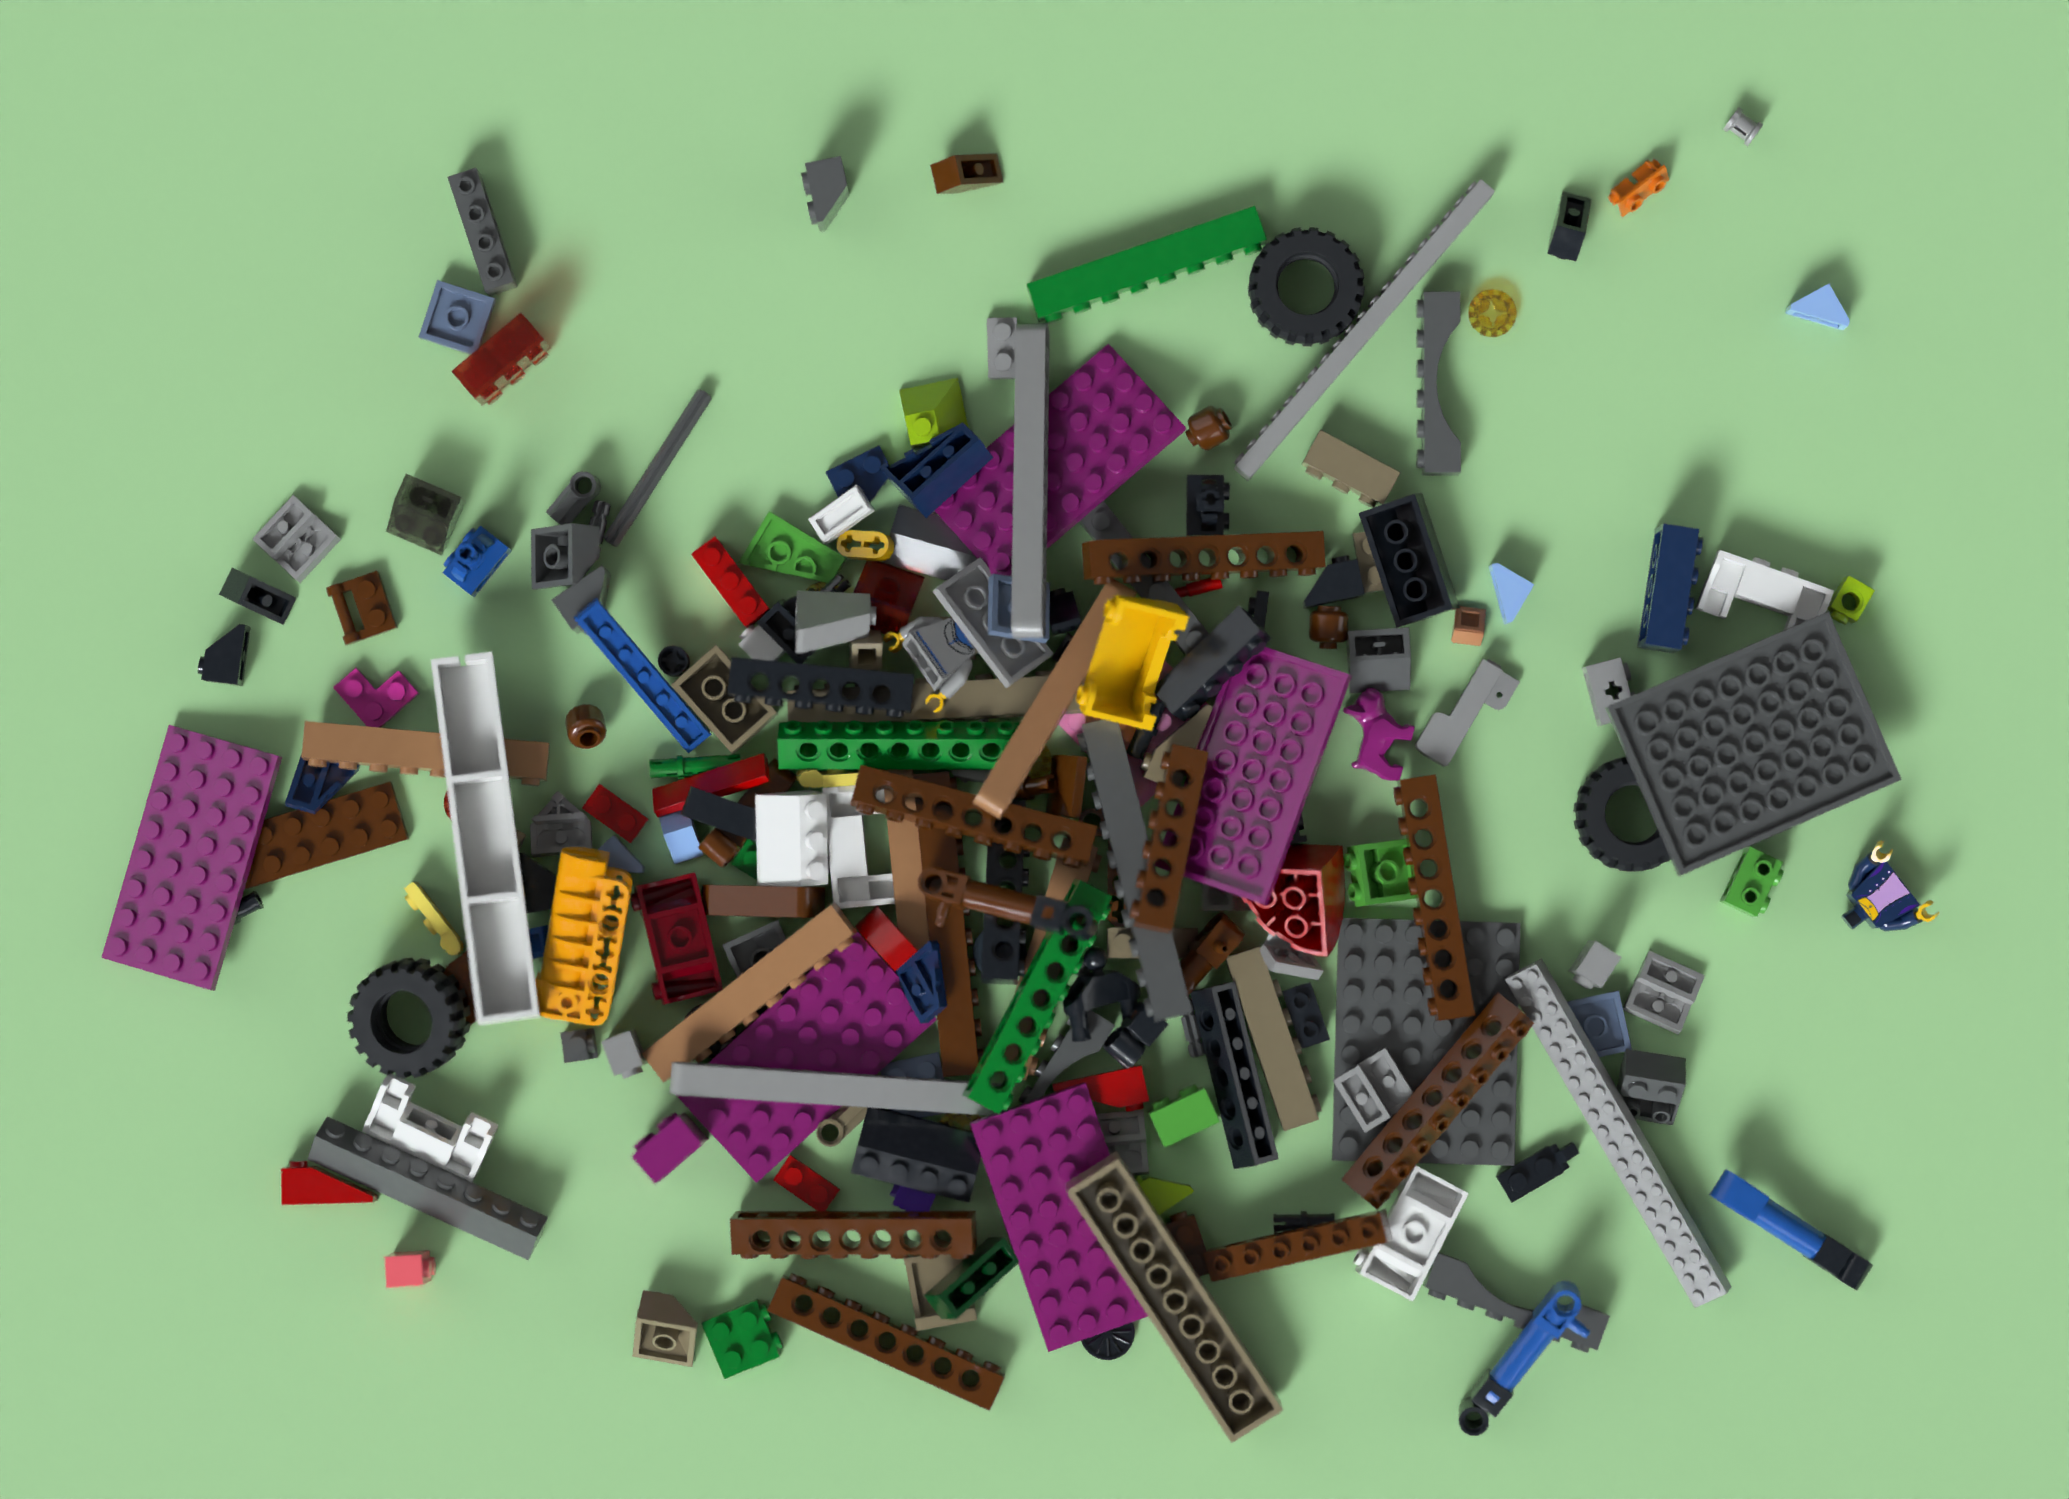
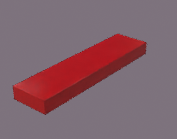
M762 753L652 789L653 811L659 818L682 810L691 786L724 797L770 782L768 759Z

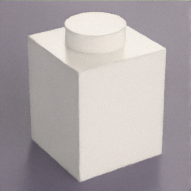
M751 624L739 636L742 641L738 645L752 659L777 661L785 653L759 625L755 628Z

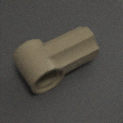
M841 1106L828 1119L818 1125L816 1131L818 1140L828 1147L838 1145L865 1119L867 1107ZM828 1124H833L839 1129L837 1139L831 1142L824 1140L822 1137V1129Z

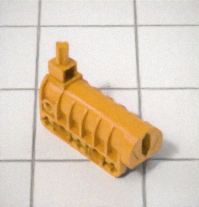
M565 847L561 849L541 972H538L535 978L540 1016L591 1026H598L607 1020L613 1001L633 879L627 870L608 866L610 852L586 847ZM617 875L623 876V880L616 878ZM615 886H619L620 896L618 898H612ZM610 905H616V908L620 907L622 912L617 909L607 907H610ZM606 915H614L618 920H610ZM602 923L617 928H614V930H608V927H603ZM612 937L609 945V956H602L605 949V938ZM601 963H606V967L610 966L612 971L604 967L596 966H600ZM596 974H604L608 978L602 979L599 978ZM592 982L608 986H604V989H598V985L593 986ZM595 996L603 997L600 999L599 1007L595 1006ZM592 1014H598L597 1018H592Z

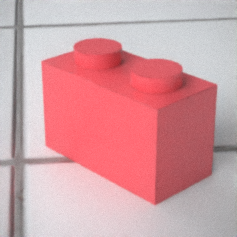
M430 1250L394 1252L386 1256V1288L419 1286L432 1280L431 1276L436 1274L435 1257H430Z

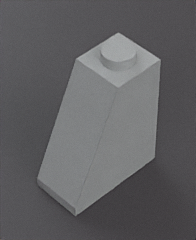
M797 591L795 610L796 653H804L869 637L870 625H875L876 606H871L870 594Z

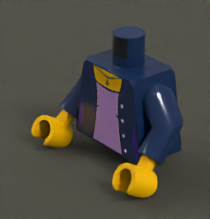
M1882 840L1876 843L1873 852H1869L1855 864L1848 882L1850 891L1846 894L1854 906L1841 916L1842 919L1852 930L1866 921L1872 929L1880 928L1885 932L1905 930L1922 921H1932L1939 915V912L1930 915L1926 912V907L1934 902L1929 900L1920 906L1915 897L1887 863L1893 849L1885 854L1879 851V848L1884 843Z

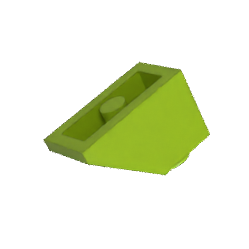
M1141 1176L1135 1178L1159 1215L1194 1192L1189 1184L1149 1176L1145 1179H1142Z

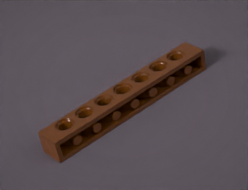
M1323 531L1089 540L1082 543L1084 580L1094 579V585L1112 584V579L1123 578V583L1142 582L1141 577H1152L1153 582L1171 581V576H1182V581L1200 580V575L1211 574V580L1229 579V574L1240 573V578L1242 579L1257 578L1258 572H1269V577L1287 576V571H1298V576L1316 575V570L1326 567ZM1288 547L1293 548L1296 552L1295 562H1291L1287 558L1286 551ZM1259 548L1267 553L1268 559L1265 564L1260 562L1257 557ZM1230 549L1236 551L1239 556V561L1236 565L1229 561L1228 553ZM1201 550L1209 555L1210 562L1208 566L1203 565L1199 560ZM1171 552H1175L1180 556L1181 562L1179 567L1171 564ZM1142 553L1148 554L1151 558L1149 569L1145 568L1140 562ZM1113 554L1118 555L1122 560L1120 570L1115 569L1111 564Z
M860 765L851 799V806L856 807V811L859 813L873 815L874 812L885 814V818L893 822L903 823L904 819L915 822V826L920 829L932 830L935 827L945 830L944 834L951 837L962 838V835L974 837V842L982 845L991 846L993 842L1004 845L1003 849L1009 852L1021 853L1024 850L1034 853L1033 857L1040 860L1051 861V858L1063 860L1062 864L1067 867L1080 869L1081 865L1087 867L1097 830L1095 825L1010 804L999 819L973 804L977 796L975 794ZM886 789L892 793L893 798L889 802H881L877 799L876 793ZM910 797H917L922 801L923 805L918 810H911L906 806L905 802ZM939 805H947L951 808L952 814L949 817L942 818L936 814L935 809ZM975 812L980 815L982 821L978 825H970L966 822L965 815ZM998 820H1005L1010 824L1011 830L1007 833H1000L995 829L994 824ZM1030 827L1036 828L1040 832L1041 837L1035 841L1028 840L1024 835V831ZM1058 835H1064L1069 839L1070 845L1067 848H1059L1054 844L1053 839Z
M1436 774L1402 779L1397 781L1398 787L1393 788L1395 804L1396 806L1401 805L1403 817L1398 818L1400 835H1406L1408 846L1403 848L1405 865H1411L1412 877L1408 878L1409 892L1411 896L1416 895L1417 907L1413 908L1415 926L1420 925L1422 937L1417 938L1420 956L1425 955L1427 967L1422 968L1425 986L1430 985L1432 997L1427 998L1430 1016L1435 1015L1436 1021L1474 1016ZM1414 800H1420L1425 804L1426 813L1424 816L1417 817L1412 814L1410 805ZM1425 830L1430 834L1431 842L1427 847L1419 846L1416 843L1415 835L1417 831ZM1430 860L1435 864L1436 872L1432 877H1426L1421 873L1420 864L1422 861ZM1435 890L1440 894L1441 901L1437 907H1431L1426 903L1425 894L1427 891ZM1434 920H1440L1445 924L1446 930L1441 937H1435L1430 932V924ZM1439 950H1445L1450 955V963L1446 967H1440L1435 962V954ZM1444 980H1450L1455 985V993L1449 998L1444 997L1440 993L1439 987Z
M1497 993L1341 1180L1378 1210L1390 1198L1392 1192L1403 1179L1410 1174V1171L1419 1160L1428 1153L1430 1147L1440 1135L1448 1129L1455 1117L1468 1105L1471 1098L1482 1085L1488 1081L1492 1073L1507 1059L1509 1053L1527 1035L1529 1029L1535 1023L1522 1010Z
M735 1211L730 1218L731 1255H740L743 1259H753L759 1257V1255H770L773 1259H783L789 1255H800L803 1259H813L819 1255H830L833 1259H843L849 1255H860L863 1259H873L879 1257V1255H891V1258L894 1259L907 1258L909 1255H921V1258L924 1259L937 1258L939 1255H951V1258L964 1259L968 1258L969 1255H973L977 1248L976 1211ZM854 1230L858 1232L861 1240H850L847 1236V1231ZM884 1230L888 1232L891 1240L882 1241L877 1236V1231ZM945 1230L949 1232L951 1240H941L937 1235V1231ZM757 1231H766L770 1236V1241L759 1239ZM787 1231H796L800 1236V1241L789 1239ZM817 1231H826L830 1235L831 1240H820L817 1236ZM907 1231H917L921 1236V1240L912 1241L907 1236Z
M791 1273L789 1277L783 1275L767 1311L990 1411L1005 1378V1374L1000 1372V1366L986 1360L984 1364L972 1360L973 1354L957 1348L956 1352L945 1348L946 1342L930 1335L928 1340L918 1336L917 1329L905 1323L898 1327L890 1323V1317L874 1310L873 1314L861 1310L862 1304L852 1299L846 1298L845 1302L834 1298L835 1292L819 1285L817 1290L807 1286L808 1280L799 1275ZM802 1294L810 1296L813 1301L812 1308L806 1311L799 1309L796 1305V1298ZM828 1307L837 1308L841 1314L840 1320L836 1323L826 1321L824 1310ZM858 1319L864 1320L868 1324V1332L864 1335H856L851 1329L852 1322ZM884 1332H890L896 1337V1344L891 1348H885L880 1344L879 1336ZM914 1344L921 1346L924 1350V1356L920 1360L910 1359L907 1355V1348ZM940 1357L948 1358L952 1363V1368L946 1373L938 1372L934 1366L936 1359ZM966 1370H975L979 1374L980 1379L975 1385L964 1383L962 1374Z

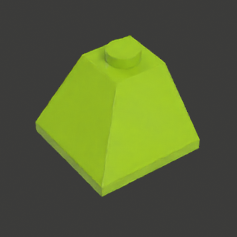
M958 378L899 390L912 449L928 446L930 439L961 423L968 427Z

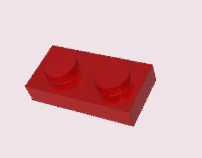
M601 784L596 787L582 807L583 810L631 844L649 820Z
M792 1155L788 1157L773 1181L817 1211H826L840 1190L836 1185Z

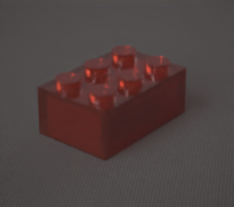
M520 312L451 372L482 406L486 402L488 405H491L502 396L501 390L509 383L512 386L515 385L526 375L524 370L531 364L537 366L548 357L547 351L551 347Z

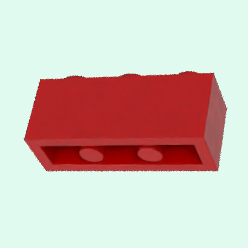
M716 536L691 553L746 628L751 624L754 625L770 610Z

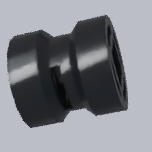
M675 645L668 646L660 652L658 665L668 676L680 677L689 669L690 658L688 653L681 647Z

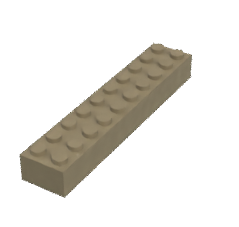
M1118 1151L1066 1183L1068 1195L1231 1443L1282 1412L1281 1400Z

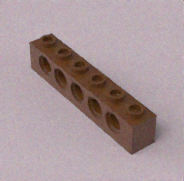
M1173 744L1169 752H1163L1160 769L1165 770L1163 781H1157L1154 798L1159 799L1157 811H1151L1148 828L1153 829L1151 840H1145L1142 858H1146L1145 869H1139L1136 880V887L1140 888L1138 900L1133 899L1129 917L1134 918V927L1169 934L1173 929L1209 754L1207 751ZM1181 772L1185 774L1188 779L1187 785H1176L1172 779L1173 773ZM1171 801L1177 802L1182 809L1181 815L1173 816L1169 814L1166 809L1167 803ZM1169 831L1173 833L1175 844L1171 846L1163 844L1160 839L1161 832ZM1156 861L1166 862L1169 866V874L1159 875L1156 873L1154 863ZM1149 891H1159L1163 896V903L1161 905L1150 903L1148 900Z
M1385 1208L1212 1247L1205 1251L1204 1255L1210 1280L1215 1282L1385 1244L1393 1239Z

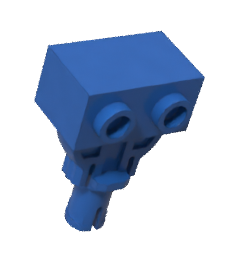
M480 525L477 530L472 528L457 549L446 559L443 564L446 569L442 573L471 596L475 597L512 550Z

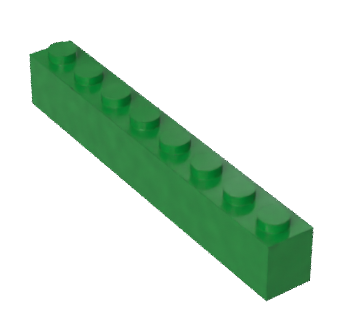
M1252 206L1027 284V291L1038 322L1045 320L1047 324L1063 319V313L1072 310L1074 314L1088 311L1091 309L1090 304L1102 300L1103 304L1117 301L1120 299L1119 294L1130 291L1132 295L1149 289L1148 284L1159 281L1160 285L1176 280L1177 274L1186 271L1188 275L1199 273L1205 270L1204 265L1215 261L1217 265L1228 263L1234 260L1233 255L1244 252L1245 256L1257 253L1262 250L1261 245L1266 244L1267 238L1256 207Z

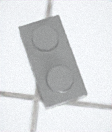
M1017 317L987 318L988 380L1015 379Z

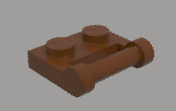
M378 571L326 588L328 597L333 599L345 634L342 637L345 646L398 628ZM352 591L364 626L363 630L356 631L343 593Z

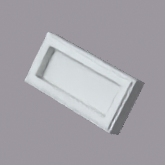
M855 485L808 520L822 543L828 545L875 510L861 487Z

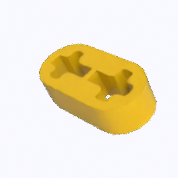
M848 530L840 535L836 542L838 552L852 560L885 561L894 552L893 540L881 532ZM854 540L860 543L861 547H851L850 550L847 548V543H852ZM880 542L884 543V548L878 551L870 548V544L878 545Z

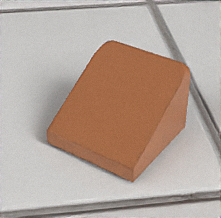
M1464 606L1455 609L1451 641L1453 643L1480 646L1484 636L1486 609Z

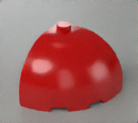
M1290 845L1268 905L1266 906L1242 897L1243 902L1248 903L1251 910L1257 916L1255 920L1273 937L1277 935L1290 943V947L1312 955L1328 957L1338 940L1344 913L1345 872L1343 845Z

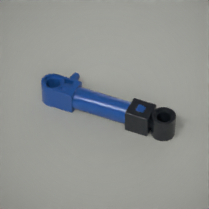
M1727 1169L1724 1170L1709 1194L1856 1291H1858L1873 1267V1264L1829 1235L1817 1230Z
M1560 1281L1552 1286L1532 1312L1533 1318L1493 1369H1487L1471 1390V1397L1461 1402L1459 1406V1425L1464 1433L1477 1436L1487 1430L1489 1414L1497 1417L1514 1395L1513 1389L1554 1337L1558 1339L1567 1327L1584 1338L1589 1336L1590 1330L1575 1318L1581 1309V1298L1579 1289L1574 1283ZM1563 1295L1573 1298V1301L1567 1305L1560 1304L1557 1300ZM1470 1412H1477L1481 1415V1418L1470 1420L1466 1415Z

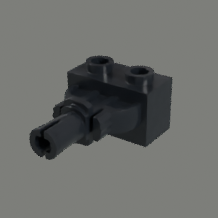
M1187 475L1186 536L1224 535V531H1229V512H1224V500L1229 501L1230 485L1229 482H1224V475Z
M837 572L819 592L844 593L852 585L848 580H845L835 589L844 578L841 573ZM810 587L807 591H816V590H815L814 588H811V587ZM793 596L786 601L784 599L778 601L757 624L796 663L803 664L817 650L796 653L795 610L797 596Z

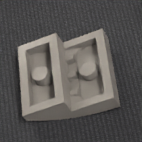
M293 495L253 537V540L296 581L301 583L336 546L341 538Z
M1649 951L1630 990L1623 1010L1675 1034H1679L1690 1007L1696 1000L1705 975Z
M1386 1047L1333 1080L1364 1132L1369 1131L1397 1113L1414 1093Z
M1134 1110L1096 1114L1110 1155L1118 1151L1133 1176L1149 1174L1144 1111Z

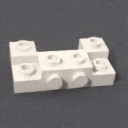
M1718 550L1695 609L1724 619L1727 617L1733 597L1788 616L1784 630L1824 614L1830 604L1834 590L1798 578L1799 573L1794 570L1782 567L1781 571L1770 568L1771 563L1766 560L1753 557V560L1750 561Z
M855 785L822 788L823 793H826L828 873H831L833 904L836 903L840 909L895 904L892 873L868 875L863 816L866 814L857 812L856 807L851 806ZM884 789L876 793L877 799L881 802H885Z
M391 1073L389 1076L387 1075L380 1086L362 1132L473 1182L492 1143L498 1124L471 1112L462 1127L410 1102L416 1085L402 1078H397Z

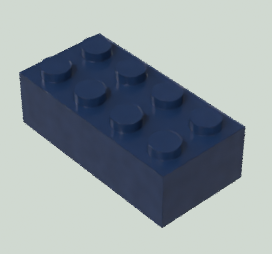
M1664 523L1655 529L1637 648L1674 653L1681 650L1683 645H1687L1690 628L1685 627L1686 617L1692 614L1694 597H1690L1691 586L1697 583L1699 571L1698 567H1694L1696 555L1701 554L1703 537H1699L1700 529Z

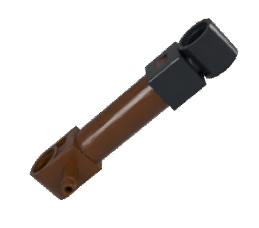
M938 867L925 869L918 878L920 891L929 900L939 903L935 926L944 927L952 906L963 910L968 908L1033 926L1035 929L1061 936L1064 935L1066 930L1074 939L1079 941L1090 939L1097 931L1098 923L1096 918L1087 908L1080 905L1071 907L1062 900L1039 894L1038 896H1033L973 880L970 876ZM936 878H941L942 886L940 889L930 891V883ZM1085 916L1087 919L1085 927L1075 930L1073 928L1075 919Z
M1224 912L1216 914L1189 944L1188 948L1190 950L1179 962L1188 996L1212 968L1217 970L1245 936V932ZM1139 1002L1121 1022V1027L1117 1028L1107 1038L1103 1049L1125 1069H1128L1143 1055L1146 1049L1145 1045L1149 1047L1169 1024L1166 1022L1167 1020L1155 1023L1153 1016L1147 1017L1144 1003Z

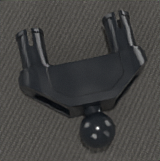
M1092 947L1084 954V963L1091 969L1092 973L1078 976L1063 1000L1064 1013L1070 1019L1072 1042H1083L1092 1039L1087 1017L1090 1009L1120 1002L1123 1021L1138 1004L1137 999L1141 995L1140 986L1119 971L1103 969L1107 964V954L1099 947Z

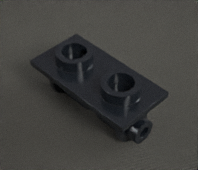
M1311 982L1282 991L1301 1049L1330 1040Z

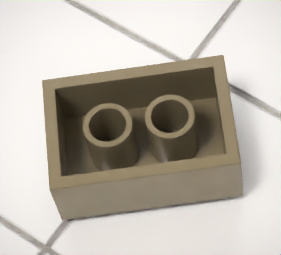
M715 645L672 683L671 686L732 754H735L779 714L772 706L764 704L765 699L752 698V703L734 702V696L728 695L731 660Z

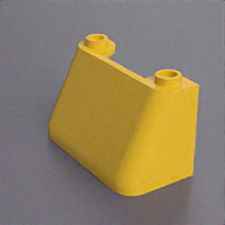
M1114 595L1111 600L1108 599L1105 603L1103 611L1105 619L1084 685L1078 688L1076 703L1079 704V708L1084 715L1152 731L1156 716L1150 714L1151 703L1156 704L1157 701L1154 691L1171 640L1176 641L1178 635L1174 631L1176 629L1185 631L1189 616L1175 603Z

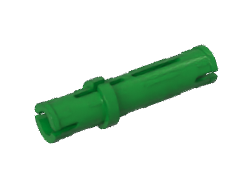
M740 753L699 757L677 755L676 758L649 759L651 779L661 777L684 779V776L697 775L740 761L741 755Z

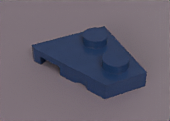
M878 445L826 471V475L838 497L855 485H858L871 503L881 487L888 481L886 475L879 468V466L888 463Z
M300 756L285 805L316 814L359 771L360 765H357V770L340 769L339 763L327 762V767L309 766L308 760H303Z
M937 940L926 943L899 969L894 971L899 977V985L920 1024L929 1023L947 1007L940 946Z

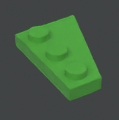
M769 511L738 563L828 583L837 572H840L847 558Z

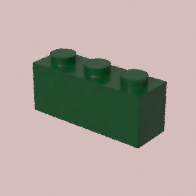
M988 1237L975 1249L973 1255H969L968 1258L960 1262L924 1296L941 1319H957L1019 1263V1260L1004 1237Z

